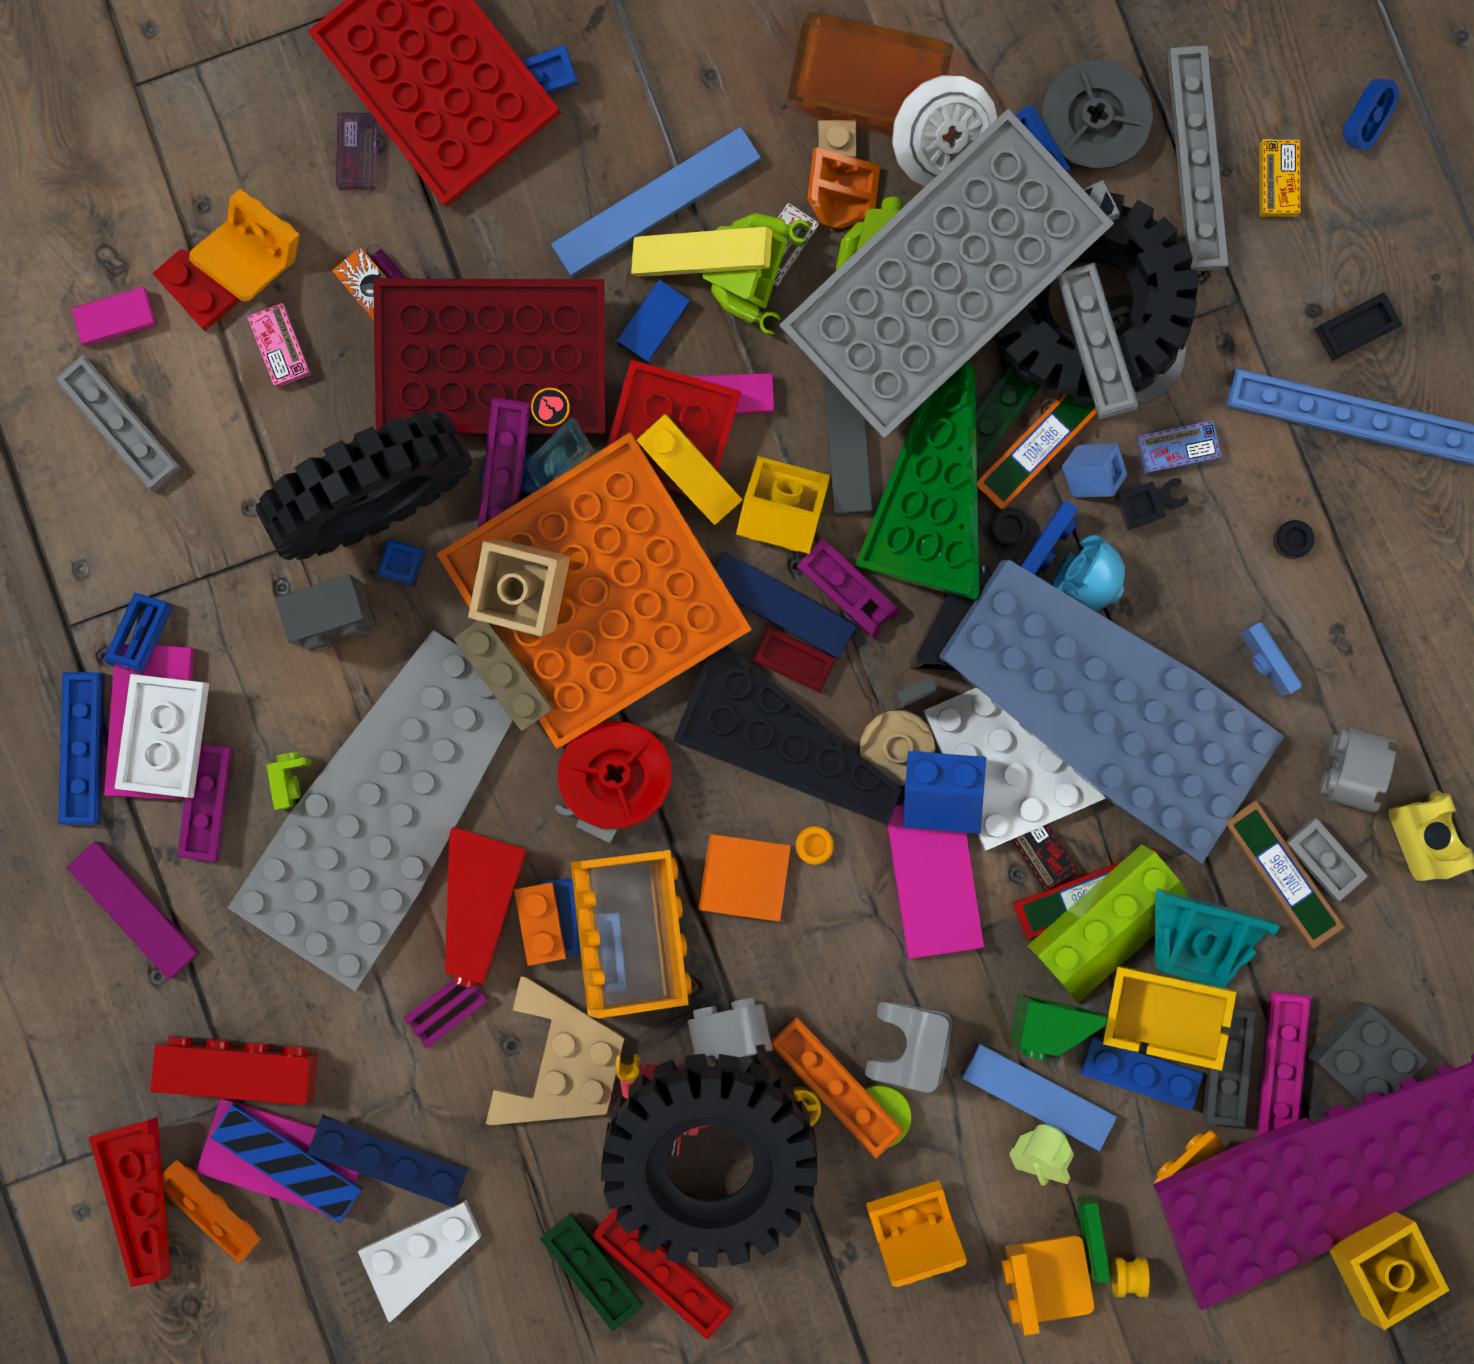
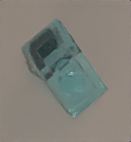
M570 418L525 463V466L540 489L593 456L594 449L576 418Z

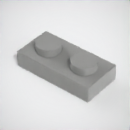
M1312 818L1286 841L1293 854L1334 901L1340 902L1368 877L1317 818Z

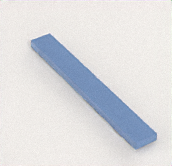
M1237 368L1233 371L1226 408L1474 466V425Z

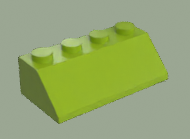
M1141 844L1027 947L1071 997L1079 1003L1113 973L1118 966L1122 965L1155 935V893L1157 889L1189 897L1180 880L1157 853Z

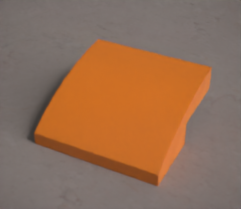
M709 834L698 910L780 922L791 845Z

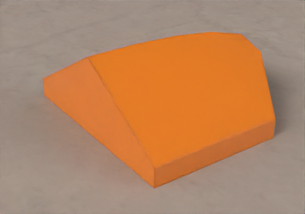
M814 148L807 200L821 224L829 228L841 230L864 220L866 211L876 208L881 165L822 148Z

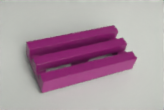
M451 980L403 1018L412 1027L414 1034L422 1040V1044L426 1049L489 1001L477 984L475 989L467 987L420 1024L416 1018L459 985ZM471 994L475 995L476 1001L431 1036L428 1035L425 1031Z

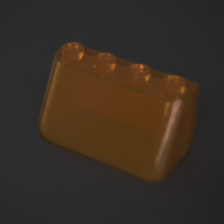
M809 12L802 22L787 99L795 101V106L802 109L816 110L817 106L832 109L831 114L838 117L853 118V114L868 117L867 121L871 124L887 127L890 122L894 123L904 100L921 83L941 75H948L953 45L936 38L833 15Z

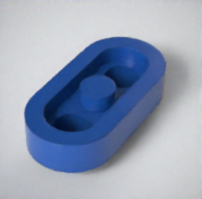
M1376 78L1363 91L1359 102L1343 127V135L1346 144L1350 148L1368 150L1378 140L1398 104L1399 88L1394 80Z

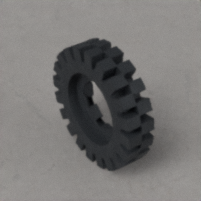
M1110 193L1120 212L1119 218L1113 220L1114 224L1071 265L1092 260L1105 262L1120 270L1129 281L1133 293V306L1127 320L1116 330V334L1132 387L1136 393H1139L1154 383L1157 373L1160 372L1164 375L1176 362L1178 351L1184 349L1191 331L1197 305V270L1191 269L1193 256L1186 241L1180 243L1176 241L1178 230L1166 217L1157 222L1153 219L1154 208L1139 200L1136 201L1132 208L1124 206L1125 195ZM1052 281L1006 324L992 340L997 341L998 353L1006 366L1009 367L1013 364L1016 368V377L1030 388L1037 383L1043 386L1042 394L1060 401L1062 395L1067 394L1074 396L1073 404L1092 405L1093 398L1074 335L1063 330L1056 323L1050 312L1048 299L1054 282Z
M427 411L414 413L406 420L402 416L386 421L377 432L374 426L355 433L352 442L345 444L341 440L323 449L325 456L322 458L309 457L294 467L295 473L284 474L272 484L274 488L266 490L259 498L260 503L256 504L255 510L279 557L285 560H292L295 557L297 560L307 559L316 553L320 556L333 552L341 544L345 548L360 542L365 534L371 532L373 536L390 528V522L394 520L403 521L416 514V507L429 506L441 497L440 493L450 491L460 482L458 479L465 477L470 471L469 466L473 465V460L448 414L445 415L444 412L434 411L431 414H428Z
M705 1054L685 1056V1068L680 1070L677 1069L673 1060H669L655 1066L652 1081L644 1074L629 1086L628 1099L621 1096L612 1110L611 1123L607 1125L601 1162V1181H605L604 1196L609 1209L617 1208L616 1221L627 1234L639 1228L637 1242L639 1245L652 1253L662 1243L667 1245L666 1260L684 1265L691 1251L698 1252V1267L718 1268V1253L724 1252L727 1253L731 1266L750 1262L751 1246H755L762 1256L779 1247V1232L790 1238L801 1225V1212L808 1214L814 1200V1186H817L818 1164L814 1127L811 1128L810 1114L802 1100L794 1103V1089L781 1077L771 1084L769 1082V1069L753 1061L745 1072L738 1070L739 1057L719 1054L717 1066H707ZM707 1125L720 1126L738 1134L747 1143L753 1156V1170L746 1184L734 1194L712 1200L700 1199V1197L682 1191L671 1179L666 1163L671 1145L681 1134L692 1128Z

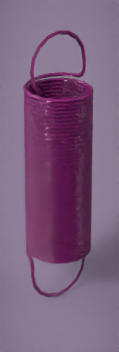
M381 248L372 255L373 262L387 278L407 279Z

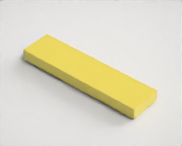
M765 226L634 237L631 274L637 277L770 268L773 230Z

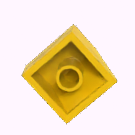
M758 456L744 498L736 535L747 537L753 541H762L781 546L790 551L810 554L831 475Z

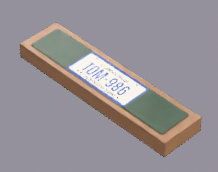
M1256 800L1242 807L1228 819L1226 829L1309 948H1316L1345 928Z

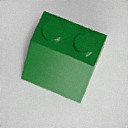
M1018 994L1009 1039L1018 1046V1051L1024 1052V1056L1047 1060L1048 1054L1060 1056L1106 1026L1107 1017L1091 1009Z

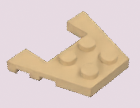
M522 975L513 1010L551 1019L534 1096L495 1088L486 1124L500 1125L607 1114L616 1079V1057L619 1055L621 1057L625 1036L596 1018L588 1016V1013L563 1000L564 998L542 987L530 977Z

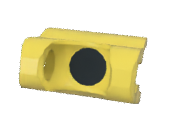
M1435 791L1428 794V802H1415L1404 806H1396L1388 810L1394 831L1414 879L1417 881L1449 879L1474 869L1472 849L1462 844L1452 821V813L1456 812V808L1450 793Z

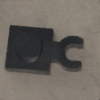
M1174 478L1169 480L1159 491L1156 490L1154 482L1151 481L1117 493L1115 498L1127 530L1130 531L1165 518L1164 506L1170 509H1178L1189 501L1188 497L1176 500L1170 495V489L1181 484V479Z

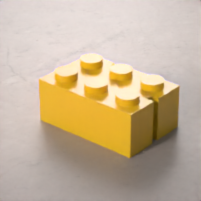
M1120 965L1117 967L1103 1044L1139 1052L1141 1042L1149 1043L1146 1052L1148 1055L1222 1071L1229 1032L1221 1031V1027L1230 1028L1237 990Z

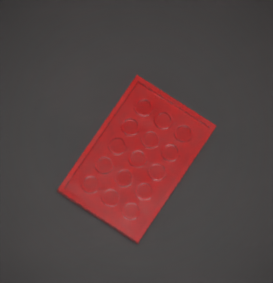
M344 0L308 30L311 37L445 208L450 206L562 114L557 105L474 0Z

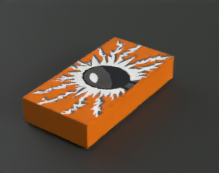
M360 247L335 267L332 272L374 321L373 278H386V276Z

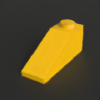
M667 414L663 415L636 440L714 525L743 500Z

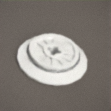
M941 75L921 83L904 100L894 120L892 145L898 165L911 180L923 186L928 185L998 118L994 102L984 88L964 76ZM950 127L955 131L954 134L949 135L947 142L942 139V136L948 134Z

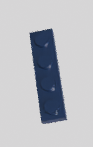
M322 1114L307 1154L451 1207L455 1204L468 1171V1167Z

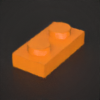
M554 882L514 889L527 966L566 959L567 955Z

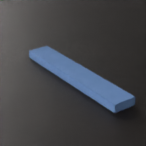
M739 127L551 243L552 249L570 277L573 278L632 242L634 237L645 234L761 162V157L742 127Z

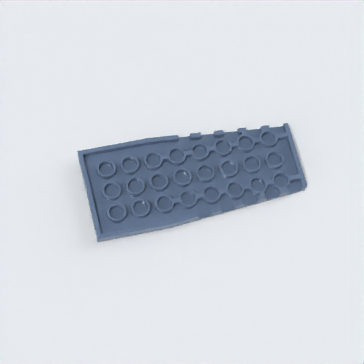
M1002 560L978 595L977 600L974 601L939 655L942 661L950 664L963 675L962 677L972 686H976L988 696L993 704L1013 717L1024 730L1045 744L1046 748L1056 757L1064 760L1074 769L1075 773L1107 800L1201 864L1226 828L1227 821L1235 814L1284 738L1281 733L1197 672L1011 560Z

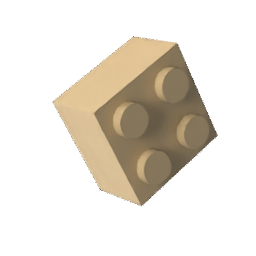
M499 538L483 541L468 618L541 637L554 632L571 556Z

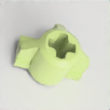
M1042 1124L1038 1125L1035 1130L1019 1137L1015 1147L1009 1153L1015 1169L1037 1175L1040 1184L1043 1186L1048 1183L1049 1179L1068 1184L1070 1175L1067 1168L1074 1154L1065 1134L1053 1125Z

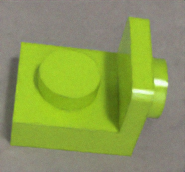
M299 752L277 755L276 763L266 764L274 810L292 809L297 804L296 799L301 797L297 776H291V770L312 766L311 758H300Z

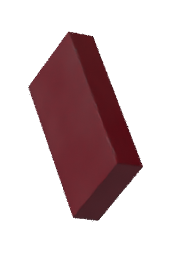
M769 626L752 658V662L819 694L836 661V658Z

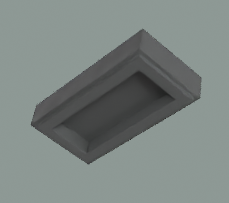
M931 676L896 692L890 698L895 709L898 708L899 710L936 692L937 687Z

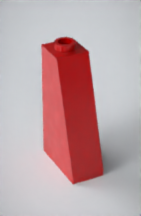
M455 827L451 828L449 834L445 973L454 975L453 983L475 989L476 983H487L515 896L514 889L518 887L529 851Z

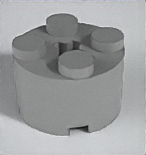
M1349 726L1345 730H1341L1339 735L1334 734L1328 756L1335 759L1330 771H1325L1322 776L1319 793L1327 795L1328 801L1376 813L1381 803L1374 802L1377 792L1386 794L1392 775L1396 751L1388 748L1396 744V739Z
M754 997L731 1002L732 1010L717 1013L716 1006L694 1010V1019L687 1021L694 1055L705 1054L706 1058L712 1057L713 1064L718 1062L719 1054L739 1058L756 1055V1046L761 1045L764 1046L765 1052L773 1051L763 1004L756 1005Z

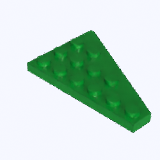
M966 362L918 407L855 566L863 571L977 600L979 595L975 368Z

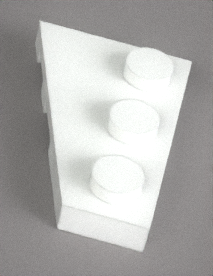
M467 1200L359 1249L360 1258L389 1323L481 1237V1232Z

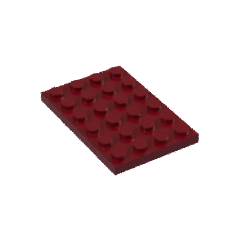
M373 278L376 432L386 421L402 416L406 420L414 413L427 411L428 414H431L434 411H439L449 415L458 434H488L493 397L532 402L533 397L540 390L556 388L562 391L569 400L570 412L567 419L558 426L547 427L540 424L530 410L528 434H578V424L584 434H606L604 279Z

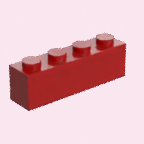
M184 1035L168 1036V1041L155 1045L150 1092L306 1105L314 1100L318 1053H307V1046L284 1045L283 1050L269 1049V1043L245 1042V1047L230 1046L231 1040L210 1038L207 1039L206 1044L192 1043V1037Z

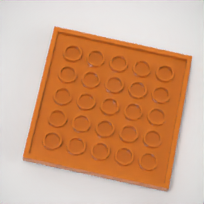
M631 432L437 553L438 558L469 608L483 541L499 538L571 556L554 632L541 637L493 624L554 706V709L540 718L539 722L556 749L752 630Z

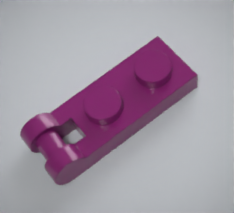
M823 538L796 567L872 639H875L882 631L880 627L888 618L893 620L900 612L884 594ZM871 600L877 606V609L868 617L861 609Z

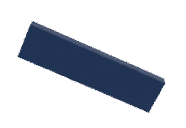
M724 552L715 568L736 603L837 660L839 659L856 629V625L727 552Z

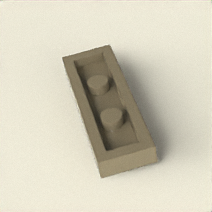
M477 620L453 638L521 732L554 709V706L493 624Z

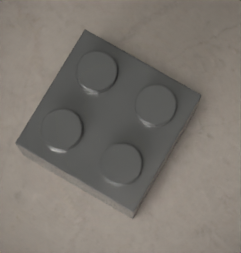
M350 574L275 598L288 643L299 646L302 649L310 648L311 653L332 647V640L346 637L347 641L363 638L369 635L368 629L377 626L365 584Z
M1356 1001L1306 1054V1058L1356 1106L1364 1103V1095L1374 1091L1383 1096L1399 1090V1082L1413 1077L1428 1061L1373 1006Z

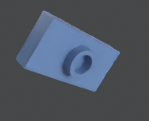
M1263 623L1253 624L1239 632L1254 655L1251 658L1253 665L1263 677L1268 676L1280 696L1292 694L1302 687V683Z

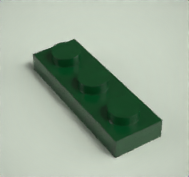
M572 1211L541 1236L540 1240L612 1332L643 1307V1301Z

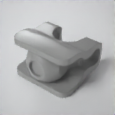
M894 1001L879 1002L877 1017L884 1022L898 1026L904 1032L907 1039V1048L904 1055L896 1060L870 1059L867 1062L865 1075L880 1082L925 1093L933 1092L942 1083L944 1069L949 1057L950 1038L953 1028L951 1015L938 1010Z

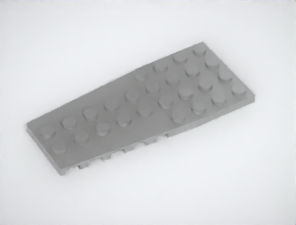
M432 631L292 809L228 906V909L355 992L359 990L421 895L444 852L443 850L449 840L451 828H457L462 819L461 816L470 800L473 799L488 766L493 762L501 742L514 723L458 645L436 631Z

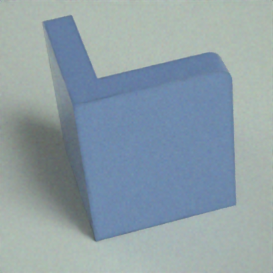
M1117 443L1077 445L1062 465L1073 497L1114 496L1127 476Z

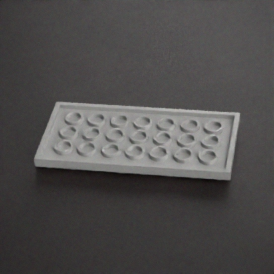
M1008 108L795 309L779 327L884 439L1099 239L1114 222Z

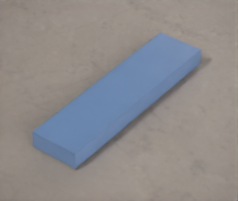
M980 1043L977 1044L961 1075L962 1079L1039 1120L1057 1127L1062 1132L1098 1151L1101 1150L1117 1118L1116 1115Z

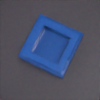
M388 538L377 575L415 587L426 550Z

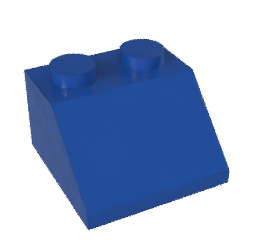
M908 751L904 827L981 834L987 757Z

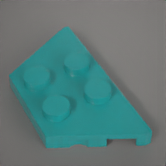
M1157 889L1155 893V967L1166 974L1224 987L1236 975L1237 970L1242 965L1247 964L1256 954L1253 947L1267 932L1274 936L1279 930L1280 925L1271 919Z

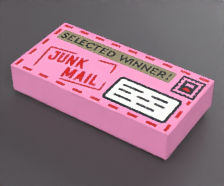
M283 303L247 316L273 385L276 388L312 375Z

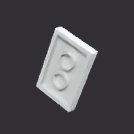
M130 674L115 789L194 798L209 683Z

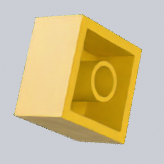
M1397 1212L1350 1235L1333 1245L1329 1250L1362 1317L1383 1330H1386L1450 1291L1416 1222Z

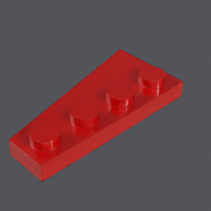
M158 1117L89 1137L131 1287L161 1281L171 1275Z

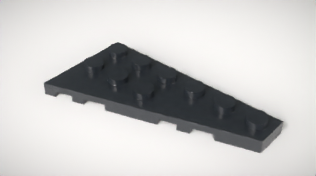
M727 645L705 659L674 737V743L879 823L889 824L902 790L897 784L869 761L861 757L836 734H833L818 719L773 682L765 678Z

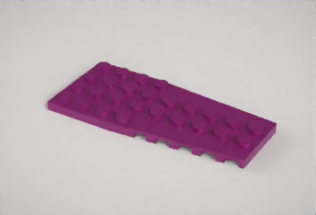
M1474 1054L1471 1055L1472 1062L1454 1069L1449 1064H1445L1435 1068L1436 1076L1416 1082L1411 1077L1399 1082L1400 1089L1381 1096L1377 1091L1364 1095V1103L1346 1109L1340 1104L1325 1110L1326 1118L1312 1123L1307 1118H1303L1274 1129L1153 1184L1193 1299L1199 1309H1206L1303 1264L1320 1254L1326 1253L1333 1245L1394 1212L1408 1207L1474 1171Z

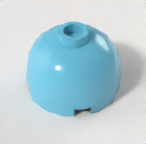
M1089 536L1079 543L1083 549L1076 556L1069 553L1065 557L1054 576L1052 586L1090 609L1098 611L1105 608L1108 604H1115L1121 598L1124 592L1122 585L1125 580V565L1119 552L1110 543L1100 536Z

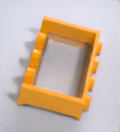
M664 850L570 862L588 1016L605 1018L689 1005L688 995H691L692 984L688 972H685L683 957L687 955V943L685 936L680 934L679 918H682L683 908L680 897L676 896L674 880L678 878V866L675 858L671 857V851Z

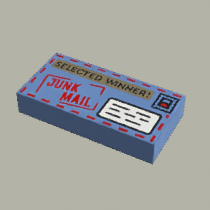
M1213 420L1140 435L1137 438L1145 474L1221 458Z

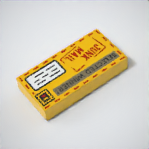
M1263 139L1259 143L1260 217H1297L1300 214V140Z

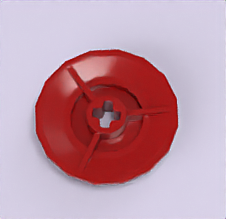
M604 722L584 732L567 745L558 763L557 784L565 805L580 820L601 829H625L646 821L663 805L671 788L672 764L664 745L648 730L629 722ZM614 772L617 776L621 775L622 781L616 783L614 780H609L608 774Z

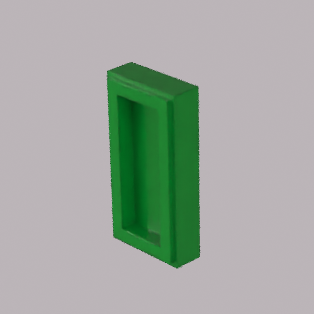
M1091 1195L1078 1197L1076 1201L1088 1272L1097 1283L1110 1282L1111 1278L1098 1202Z

